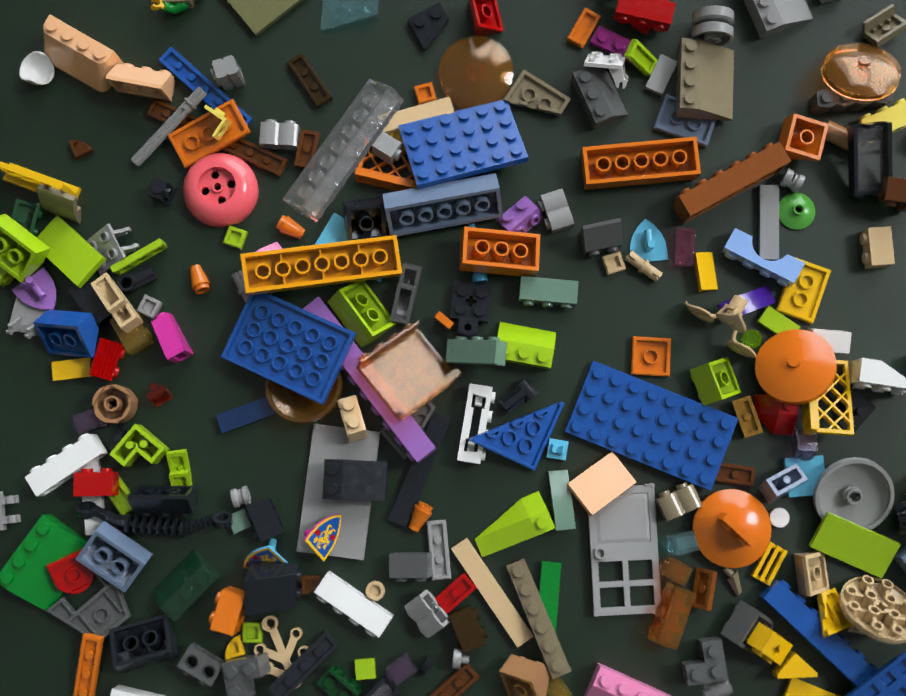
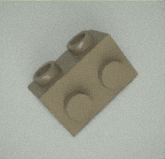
M891 4L862 23V37L878 48L905 31L906 20L895 14L896 6Z

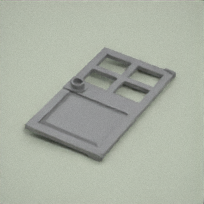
M655 483L633 485L594 515L590 516L588 514L594 616L663 614ZM651 560L652 579L629 580L628 561ZM598 562H622L623 580L599 582ZM653 585L654 605L631 606L630 586ZM623 587L624 606L601 607L600 588Z

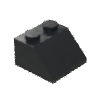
M380 197L342 201L348 241L386 236L384 202Z

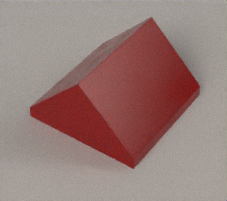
M468 0L475 38L498 34L504 31L497 0Z

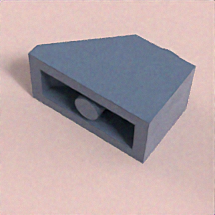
M796 463L766 479L758 489L770 504L806 482L808 478Z

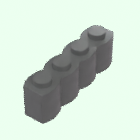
M881 84L874 88L860 86L855 89L843 87L836 91L822 89L817 91L809 101L811 113L825 114L829 111L833 113H842L847 110L857 112L866 108L878 110L888 105L894 98L892 86Z

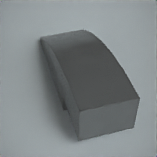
M403 263L402 274L397 285L390 317L391 321L409 325L423 269L422 266Z

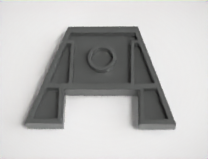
M93 572L105 586L77 611H75L65 597H62L47 612L83 634L104 636L105 639L110 635L109 629L119 627L131 617V613L123 592Z

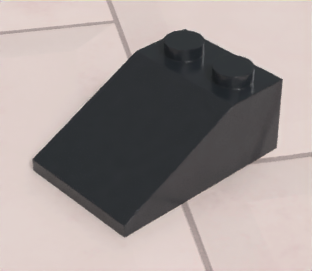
M325 459L322 499L386 501L388 462Z

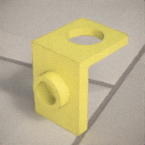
M205 105L204 108L222 120L212 135L213 138L220 141L232 122L225 118L226 113L217 107L213 110Z

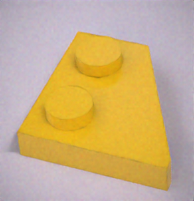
M835 588L817 595L824 638L853 626L842 612L839 594Z

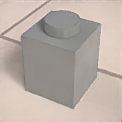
M382 131L372 145L373 155L392 165L395 160L398 161L402 156V143Z

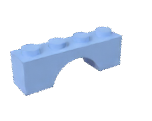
M735 228L722 251L727 258L743 262L742 265L746 268H754L760 271L759 273L762 276L776 279L777 283L782 286L791 287L795 283L805 265L804 262L788 254L776 261L765 260L754 251L752 245L753 236Z

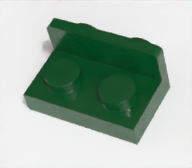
M332 664L316 683L329 696H359L362 691L360 689L361 685L353 678L350 680L345 675V670L339 665L334 666Z

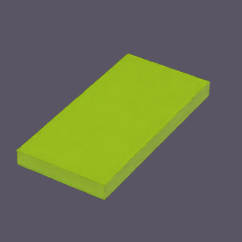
M58 215L37 236L39 240L50 247L46 257L80 288L107 260Z
M827 511L809 546L879 578H883L900 544Z

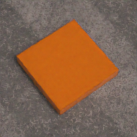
M633 336L630 375L670 377L671 338Z

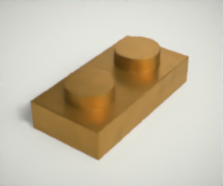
M751 396L731 401L734 414L739 418L737 422L743 438L762 433L763 430Z

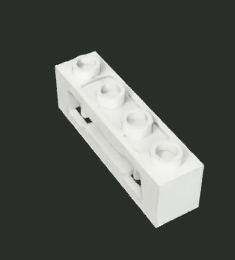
M471 383L469 385L457 457L458 461L480 464L481 460L485 461L486 449H483L482 446L478 445L477 452H474L475 443L471 441L468 442L467 451H464L466 439H469L474 407H471L473 395L476 396L474 406L481 407L483 398L486 399L485 407L481 411L478 434L488 431L486 430L487 422L491 423L493 412L489 411L490 403L494 404L496 392H492L493 387Z

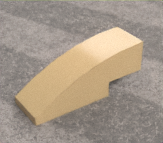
M107 272L90 283L108 312L112 314L123 331L128 334L143 323L133 306Z

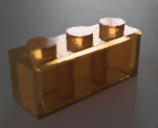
M667 582L662 590L659 606L655 610V618L649 628L648 639L677 650L696 593Z

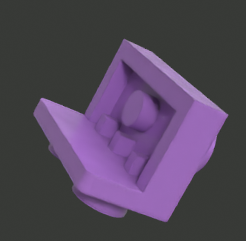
M524 196L504 212L503 217H499L496 220L506 231L526 233L543 219L539 208Z

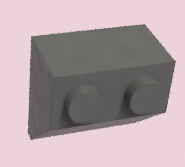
M621 218L582 226L579 232V239L583 256L595 257L603 251H607V253L619 251L618 248H621L623 245Z
M740 600L739 604L734 607L733 614L729 620L723 625V630L720 634L756 657L757 654L751 651L753 647L746 641L759 622L771 630L776 623L757 609Z

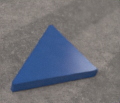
M557 402L473 436L469 441L535 471L565 403Z

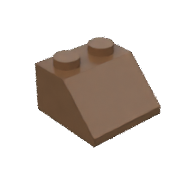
M511 654L499 670L508 696H546L549 676L545 665L538 661L526 659L523 656L519 657Z

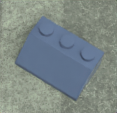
M104 521L92 534L75 560L125 593L153 554Z

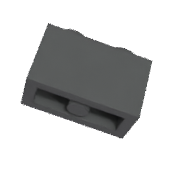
M393 552L389 554V578H395V581L398 582L407 581V578H414L416 582L426 581V578L432 576V552Z

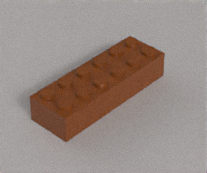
M780 141L774 145L772 142L765 145L758 153L755 151L750 153L743 161L739 162L738 160L729 165V168L724 172L722 169L715 172L708 181L702 179L691 190L688 187L679 192L672 206L682 224L689 222L782 171L791 160Z

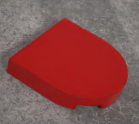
M82 549L46 565L55 586L60 591L78 594L85 591L92 583L94 578L93 571L75 560Z

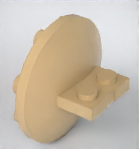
M869 575L847 581L839 595L842 612L853 625L847 628L849 632L865 634L885 643H906V593L893 585L888 579L882 580Z

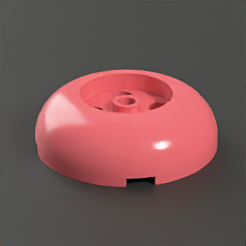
M226 153L210 154L195 162L187 172L183 183V197L190 213L201 223L215 228H225L245 220L256 206L259 195L257 179L250 166L242 159ZM218 172L219 177L217 179H213V174ZM230 181L235 182L233 188L228 187ZM209 188V194L203 195V191ZM219 198H221V199H222V198H225V199H226V201H225L224 203H221V204L218 203V199H219Z

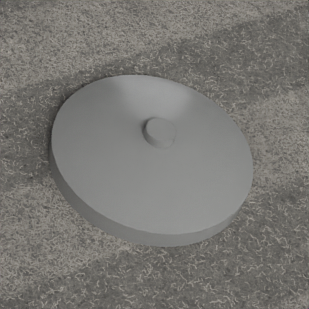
M861 457L845 458L831 464L819 476L813 492L814 506L821 519H823L828 511L869 530L877 527L885 520L892 509L895 497L893 482L888 473L877 463Z

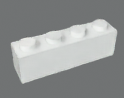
M83 434L78 438V442L62 448L63 452L50 456L46 459L45 464L42 466L38 465L30 470V474L25 476V479L36 497L46 496L73 478L74 473H80L81 469L87 468L109 454L97 434Z
M331 571L327 572L314 591L317 594L316 598L325 604L329 602L333 605L332 609L341 615L345 613L350 617V622L357 626L360 624L365 627V632L372 637H375V635L380 637L393 617L391 612L375 601L370 600L366 595Z

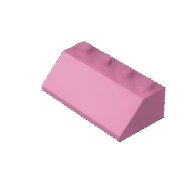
M597 663L584 696L671 695Z

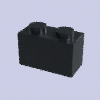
M271 496L246 506L247 511L245 513L249 522L252 521L255 529H253L257 540L260 539L261 542H264L286 532Z

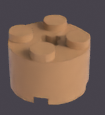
M111 384L100 388L95 393L92 406L94 407L96 417L101 421L112 424H124L135 415L138 399L129 388Z

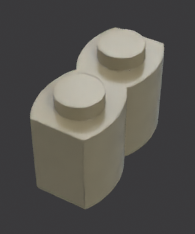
M687 482L676 485V490L672 492L668 489L658 494L659 497L655 501L664 521L672 520L703 506L693 484L687 485Z

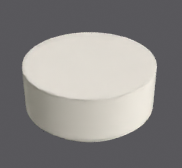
M774 508L769 512L771 525L784 527L788 524L790 517L785 509Z

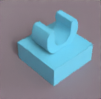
M549 438L546 457L566 461L569 441Z

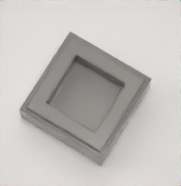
M145 294L136 311L155 320V316L158 315L163 302Z

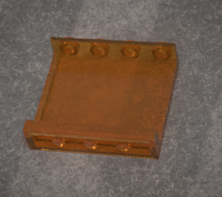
M419 321L414 324H407L399 334L397 332L392 334L386 343L383 344L381 342L373 348L374 351L370 354L364 353L359 357V362L356 366L359 373L399 422L456 382L462 374L458 368L452 370L417 328L420 324Z

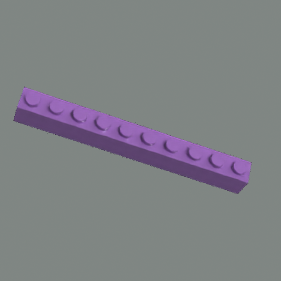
M319 296L303 308L310 313L342 326ZM353 341L341 370L346 369L350 374L347 376L353 386L357 384L360 387L359 394L365 401L367 399L370 400L373 404L370 408L376 416L380 414L383 417L384 421L382 424L388 431L393 430L396 434L394 439L399 446L404 445L406 447L408 458L412 462L416 460L417 463H420L437 448Z

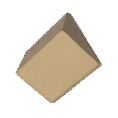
M816 551L793 554L799 594L814 596L830 590L825 553Z

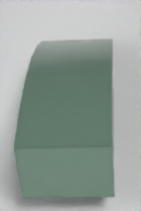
M568 470L548 471L555 530L576 529L571 490L567 487L569 483Z

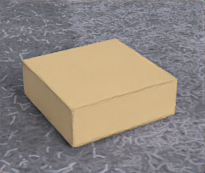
M620 251L601 258L607 276L626 270Z

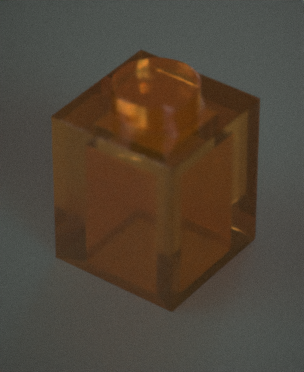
M670 556L667 559L664 558L660 565V574L682 586H685L693 571L691 567Z

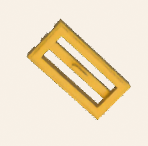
M769 542L766 551L760 557L751 576L770 586L788 551ZM771 548H774V551L770 559L768 560L761 576H759L758 573L762 568ZM778 552H780V554H779V556H778V558H777V560H776V562H775L773 568L771 569V571H770V573H769L767 579H765V577H766V575H767L769 569L771 568V566H772V564H773V562H774V560H775V558H776Z

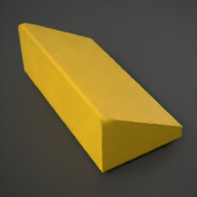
M712 252L694 253L693 259L698 292L718 290Z

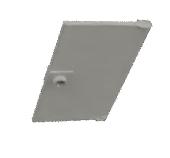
M313 424L297 552L316 554L304 541L305 530H311L324 518L341 514L339 536L328 556L364 560L372 501L322 499L325 459L377 461L380 432L366 430L367 438L349 443L345 427Z

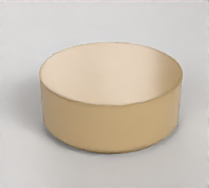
M377 580L371 581L366 586V596L372 601L380 600L385 594L384 584Z

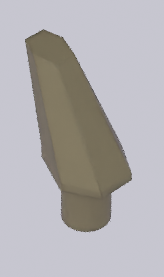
M724 567L722 571L728 576L727 581L738 597L742 592L738 570L734 572L731 568Z

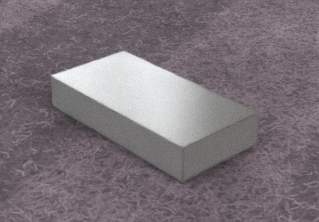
M661 54L644 89L662 96L678 62Z

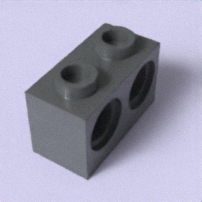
M192 643L188 646L177 667L181 669L184 675L189 677L192 675L198 679L201 685L208 687V685L212 686L216 683L222 672L221 663L225 660L198 644ZM190 656L196 658V660H197V665H196V666H193V665L190 664V662H189V657H190ZM207 666L213 668V676L206 673Z

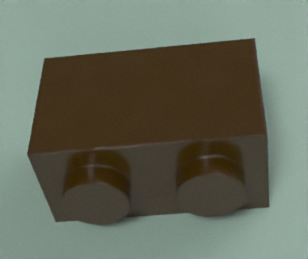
M470 604L449 613V618L464 653L486 644L485 638L488 635L484 626H479L477 620L480 619L476 607L472 609Z

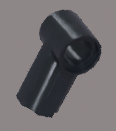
M151 264L130 274L121 275L117 280V286L123 292L133 294L139 288L158 280ZM128 280H131V286L129 288H124V283Z
M525 378L514 387V390L505 395L499 403L510 414L521 404L532 399L539 391L528 378Z

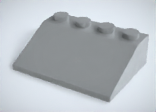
M744 0L760 39L813 19L805 0Z

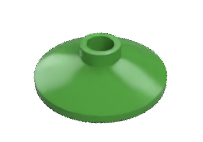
M790 193L779 202V220L785 227L792 230H801L809 226L814 220L815 206L806 195ZM799 207L801 213L796 212L795 208Z

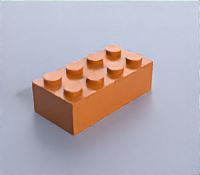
M464 226L461 233L459 270L535 277L539 271L540 234Z

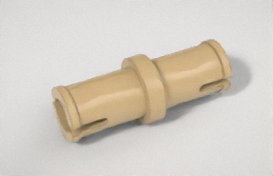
M633 250L625 258V261L636 267L639 273H644L654 282L663 273L652 266L649 260H644Z

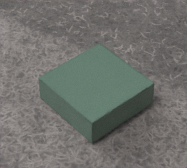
M246 508L232 513L233 524L231 528L234 534L253 526L246 516Z

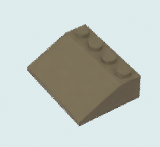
M682 38L677 50L675 117L732 121L734 50L702 39Z

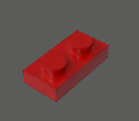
M462 573L435 599L448 614L477 587L465 573Z

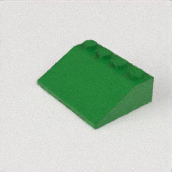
M52 514L42 515L0 571V585L11 593L47 611L60 599L64 592L55 586L46 565L83 549L88 541Z

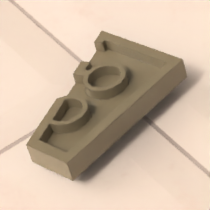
M523 70L503 101L561 116L570 103L571 98L526 70Z

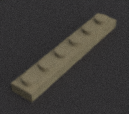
M525 559L507 565V570L552 679L571 672V668Z

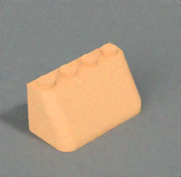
M49 15L43 25L44 53L49 56L53 65L99 92L108 91L112 85L106 80V75L116 64L123 65L124 62L110 48Z

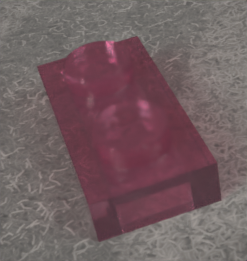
M676 227L673 266H694L695 228Z

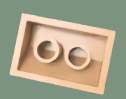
M123 63V65L116 64L106 75V80L118 92L166 101L172 100L176 80L169 71H153L149 67L142 66L137 68L132 64Z

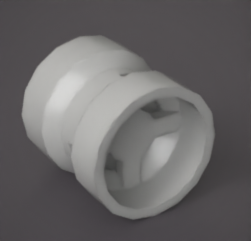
M788 168L783 174L779 185L789 187L792 192L797 193L806 177L801 174L797 175L792 169Z

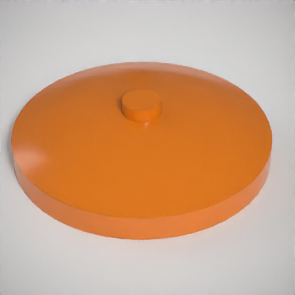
M801 329L787 330L772 336L762 345L755 361L756 377L763 391L774 400L790 405L806 404L820 398L832 386L837 372L836 357L829 343L818 334Z

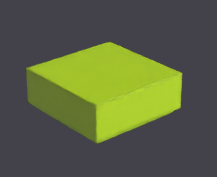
M229 225L223 243L242 250L248 232Z
M243 622L242 643H262V622Z
M375 657L354 660L356 680L376 678Z

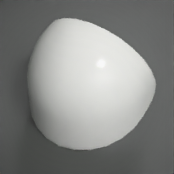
M35 51L25 57L20 66L19 74L21 79L31 84L45 85L54 76V65L45 53Z

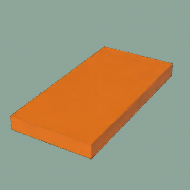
M233 99L217 107L226 113L224 117L232 122L220 141L213 138L212 135L222 120L211 112L200 116L167 135L184 168L188 169L201 158L215 154L251 133Z

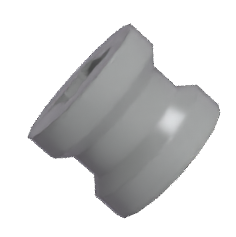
M242 486L238 490L236 488L230 490L231 500L235 508L240 507L241 504H251V496L247 486Z

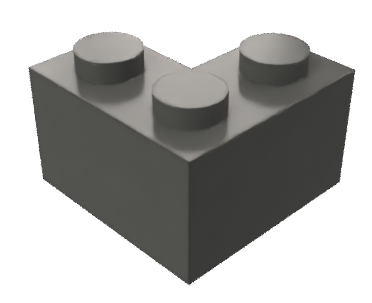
M717 636L697 639L700 659L681 661L684 682L688 686L728 680L722 639Z
M267 652L239 656L221 663L227 696L256 695L254 678L262 677L271 672Z

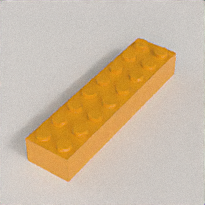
M397 235L240 254L246 296L397 277L402 274Z

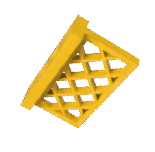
M0 161V171L5 173L3 180L36 193H38L37 188L44 184L77 196V199L81 192L79 187L13 163L7 164Z
M836 360L837 366H842L843 374L839 376L836 373V381L829 388L838 398L834 403L824 394L812 402L801 404L804 435H812L813 433L842 436L854 435L848 361ZM837 382L844 387L842 395L833 387ZM820 399L829 406L825 411L818 406ZM839 400L846 406L844 413L835 406ZM830 409L839 416L835 422L826 414ZM822 417L830 424L827 429L820 428L819 420ZM842 419L847 424L848 430H842L836 423Z

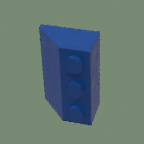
M47 310L33 322L49 354L86 358L94 357L99 328L92 313Z

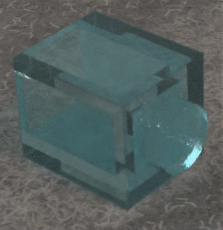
M693 530L668 535L669 541H666L667 548L675 556L699 550Z

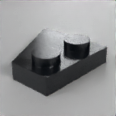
M440 2L408 18V23L424 52L427 51L430 43L434 38L436 39L440 30L449 21V17Z

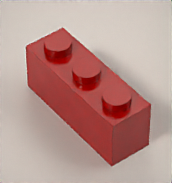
M617 0L613 20H617L622 24H635L640 28H653L658 32H668L676 3L665 0Z

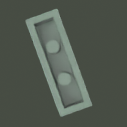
M521 276L518 302H522V305L526 306L540 303L542 307L561 305L560 308L572 309V306L575 307L577 304L579 281Z
M456 336L455 339H448L446 362L455 365L505 366L507 343L500 341L499 337H488V340H483V337L472 336L471 340H467V337Z

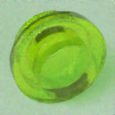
M750 329L743 334L742 341L746 346L756 348L761 344L762 336L759 331Z

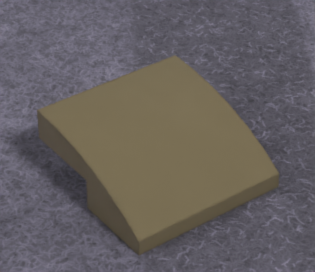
M44 184L37 188L39 202L44 211L79 224L81 223V207L77 206V196Z

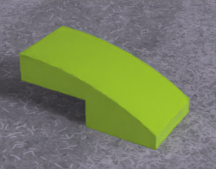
M187 449L167 451L166 457L170 469L169 479L171 486H191L192 477Z

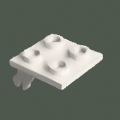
M602 52L588 54L584 66L608 68L617 88H619L621 82L623 83V89L627 85L629 77L625 72L626 57H621V54L612 53L610 56L603 55Z

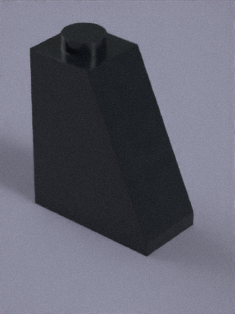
M87 281L81 288L73 283L68 291L83 312L92 313L99 329L114 319L90 284L91 282Z

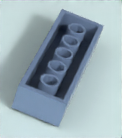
M496 173L450 181L422 189L412 188L383 194L390 236H402L503 217L500 187Z

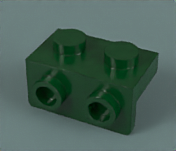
M16 199L11 218L36 237L38 228L35 227L36 220L41 219L43 212L40 209L41 204Z

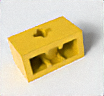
M760 622L746 641L753 647L751 651L770 664L774 661L779 665L782 664L793 646Z

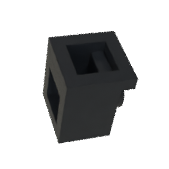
M153 177L147 195L155 201L170 206L177 189L168 182Z

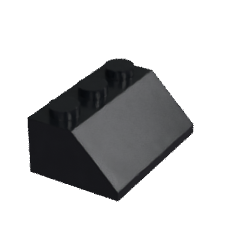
M139 485L128 494V501L133 512L141 513L142 516H149L153 513H160L161 516H169L172 513H180V516H189L197 509V486Z
M168 614L109 629L113 668L120 673L179 658L177 638Z

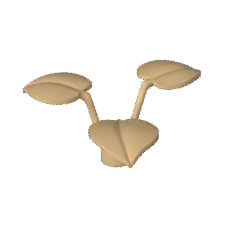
M734 295L730 303H725L724 307L716 314H711L701 307L688 304L687 301L685 302L687 308L697 318L709 323H713L714 319L718 318L722 323L734 329L731 341L727 340L726 342L731 350L745 357H757L750 347L736 340L737 331L741 333L746 331L742 319V312L748 304L746 299L739 295Z

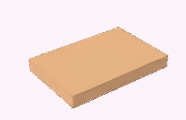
M612 451L570 481L567 487L587 513L592 516L633 486L636 481Z

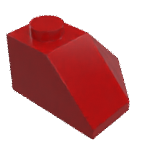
M767 394L754 395L753 404L757 416L767 427L766 429L771 434L792 435L798 418L799 405L778 402Z

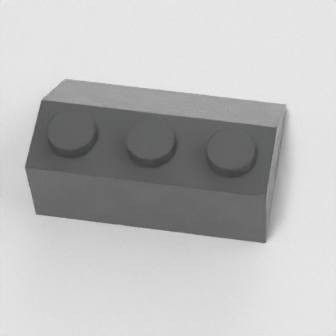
M585 67L573 72L571 78L572 85L593 130L628 115L607 68Z

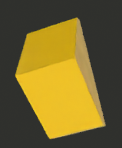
M791 650L782 664H778L772 670V675L777 679L818 677L817 672Z

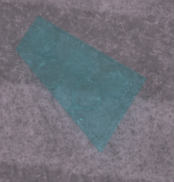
M323 0L321 30L325 31L378 16L379 0Z

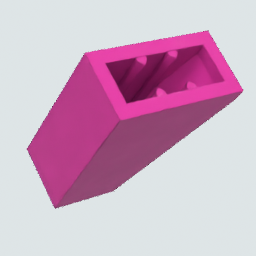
M165 312L155 316V320L151 321L167 360L179 363L194 355L174 316Z

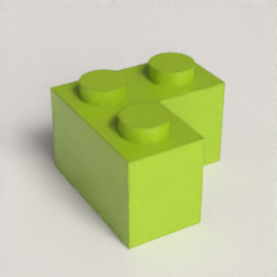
M134 424L111 451L110 455L124 467H131L140 455L151 464H158L170 448L144 426Z

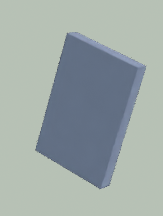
M665 94L653 130L675 138L697 137L698 146L706 148L716 120L675 117L676 97Z

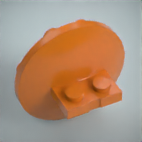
M725 489L710 494L701 502L703 506L697 508L693 516L692 534L697 548L705 558L722 567L741 568L754 563L763 555L771 538V521L765 507L757 498L741 490Z

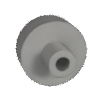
M454 648L452 669H460L461 663L469 664V656L462 655V649Z

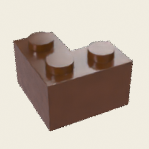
M891 176L882 178L878 201L885 202V206L897 207L898 211H906V179Z

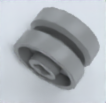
M717 5L698 8L692 14L693 29L691 38L702 39L719 46L729 44L734 39V29L732 26L734 23V11L729 7Z

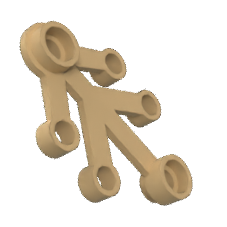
M268 615L262 621V628L266 632H270L277 652L267 648L264 643H258L254 647V653H260L257 651V647L262 646L263 652L268 653V658L282 663L286 670L291 665L290 658L298 639L303 635V631L299 627L293 628L285 649L277 629L279 621L274 615ZM268 620H273L274 626H269ZM294 630L300 632L299 637L293 635ZM303 645L298 649V657L301 655V649H307L308 646ZM269 661L271 672L268 674L279 677L285 670L274 667V664Z

